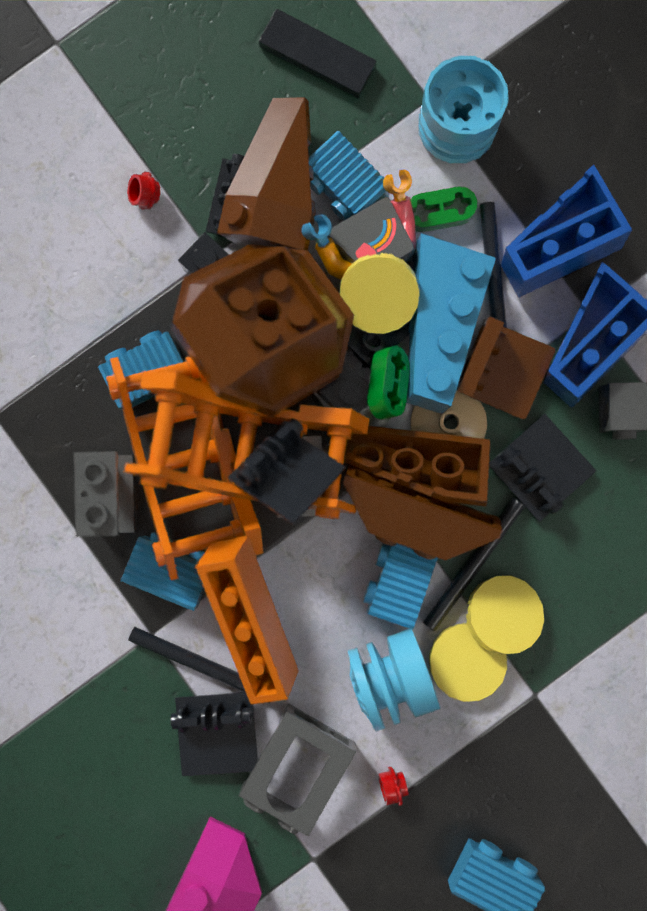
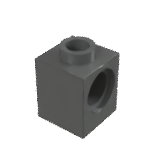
M647 382L608 383L598 387L599 433H612L613 440L637 439V432L647 430Z

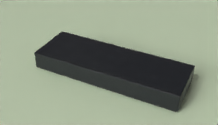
M277 8L259 39L260 48L358 99L377 64V60Z

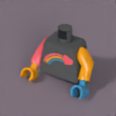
M399 170V177L401 179L399 188L395 187L392 174L386 175L383 180L384 189L394 196L392 201L385 197L332 227L327 216L323 214L315 215L314 220L319 226L318 233L314 231L310 223L303 225V236L310 241H316L315 249L331 276L342 280L347 268L360 257L369 254L370 256L380 255V253L392 254L410 265L414 249L416 248V229L411 199L405 195V192L412 185V177L407 170Z

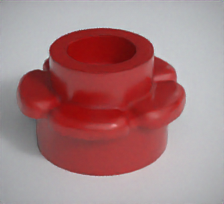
M145 171L141 175L133 174L127 188L130 204L139 206L141 210H149L159 201L161 194L160 184L152 177L150 172Z
M388 767V771L378 774L385 804L388 806L397 803L398 806H402V797L409 795L405 777L402 771L395 773L392 767Z

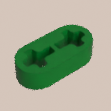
M457 186L413 196L411 198L413 213L416 212L417 205H423L426 211L437 209V212L428 214L426 221H421V218L417 215L414 216L416 232L434 231L468 223L477 209L475 193L469 188ZM455 198H460L462 204L468 203L463 214H459L455 208L444 210V208L452 206Z
M391 346L379 350L373 355L368 388V406L373 416L379 420L400 416L405 411L410 363L405 351L399 346Z

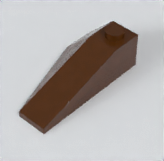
M305 97L272 99L226 193L217 233L242 248L249 244L271 247L285 246L289 249L308 251L310 240L303 236L302 227L307 223L314 226L316 206L315 201L311 199L310 181L314 180L313 167L309 165L308 147L311 144L309 101Z
M368 426L367 435L352 434L351 439L346 442L344 463L444 502L485 507L487 504L490 439Z

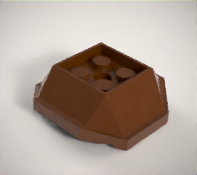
M249 244L183 278L171 330L218 397L239 405L255 408L258 412L274 417L338 379L343 369L354 314L309 251L289 249L285 246L271 247ZM259 314L271 317L274 322L262 320Z

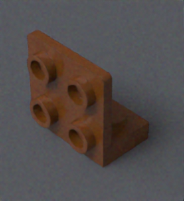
M489 316L484 319L462 369L456 392L518 418L525 419L555 354V348L503 327L504 322Z

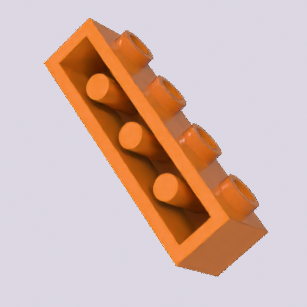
M248 536L212 542L196 565V569L250 704L288 700L299 670Z

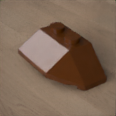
M350 464L348 466L343 483L368 533L375 535V538L384 544L395 546L398 543L412 548L413 552L420 557L426 559L437 557L446 561L500 538L502 533L500 517L459 503L444 502Z

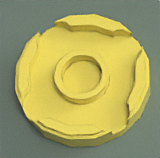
M380 253V255L375 254L371 256L369 254L360 257L347 268L341 280L340 295L354 314L352 324L368 333L385 334L398 330L411 320L418 307L420 291L415 272L404 260L392 254Z
M495 576L480 583L470 594L467 603L469 604L468 614H466L467 626L473 638L484 649L499 654H517L532 647L541 635L544 624L543 605L536 591L525 581L513 576Z
M467 623L456 624L444 629L433 641L429 652L430 672L436 685L449 697L463 702L480 701L492 695L503 683L507 671V655L493 653L484 649L473 638Z

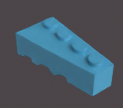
M423 233L420 234L416 242L412 260L414 262L413 271L415 272L420 292L418 307L409 321L410 342L408 359L410 374L406 402L442 414L452 406L496 258Z

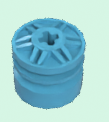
M456 56L440 63L431 72L422 98L418 118V134L424 147L435 158L448 163H468L480 158L491 147L508 104V86L502 73L489 61L476 56Z
M412 628L387 636L389 655L386 657H381L372 642L367 643L371 658L369 663H363L357 647L348 650L350 659L349 675L361 711L369 719L375 732L385 729L380 712L383 709L388 708L394 725L400 724L398 707L400 703L406 702L415 718L440 709L432 681Z

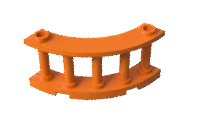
M190 356L185 357L186 362L149 370L153 372H178L209 384ZM118 357L111 358L110 362L114 375L106 377L112 400L120 399L136 463L148 465L149 460L146 461L139 432L155 428L158 411L134 417L129 392L141 389L140 384L143 372L124 376ZM188 404L177 406L173 424L197 418V414L194 413V406ZM218 413V417L213 418L206 461L209 460L211 464L217 462L222 482L232 483L227 477L234 471L236 454L229 429L224 428L221 414ZM191 449L168 455L165 468L174 470L188 466ZM143 485L159 541L152 543L158 567L166 565L170 580L178 579L174 558L208 549L212 542L248 536L255 555L263 554L261 528L250 500L203 491L158 504L154 488ZM222 503L223 506L230 505L234 520L230 521V526L169 542L163 522L164 518Z
M143 371L140 388L157 394L156 401L159 402L148 465L126 463L124 472L140 476V484L145 486L166 488L168 483L195 490L257 501L233 483L203 478L213 418L218 417V413L238 417V423L241 424L234 470L253 452L257 427H261L262 422L280 425L283 421H290L294 418L303 426L301 437L307 434V429L328 431L327 436L331 437L328 455L343 465L347 440L351 439L352 434L367 435L369 418L353 409L300 404L299 412L285 409L272 417L258 412L255 408L222 399L216 395L209 384L181 373ZM181 403L194 406V413L197 414L187 474L165 468L176 406L181 405ZM342 473L327 488L322 497H319L309 508L315 509V516L339 519L340 513L356 514L355 505L338 499Z

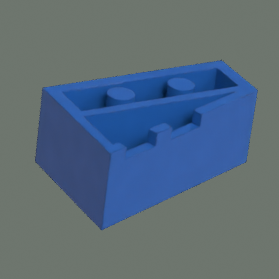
M592 165L570 190L567 189L551 208L543 215L541 214L505 248L501 267L518 298L621 250L632 228L595 165Z
M603 261L543 382L571 408L647 334V300Z

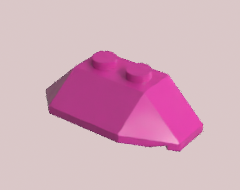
M210 816L165 911H254L262 895V890L245 833Z

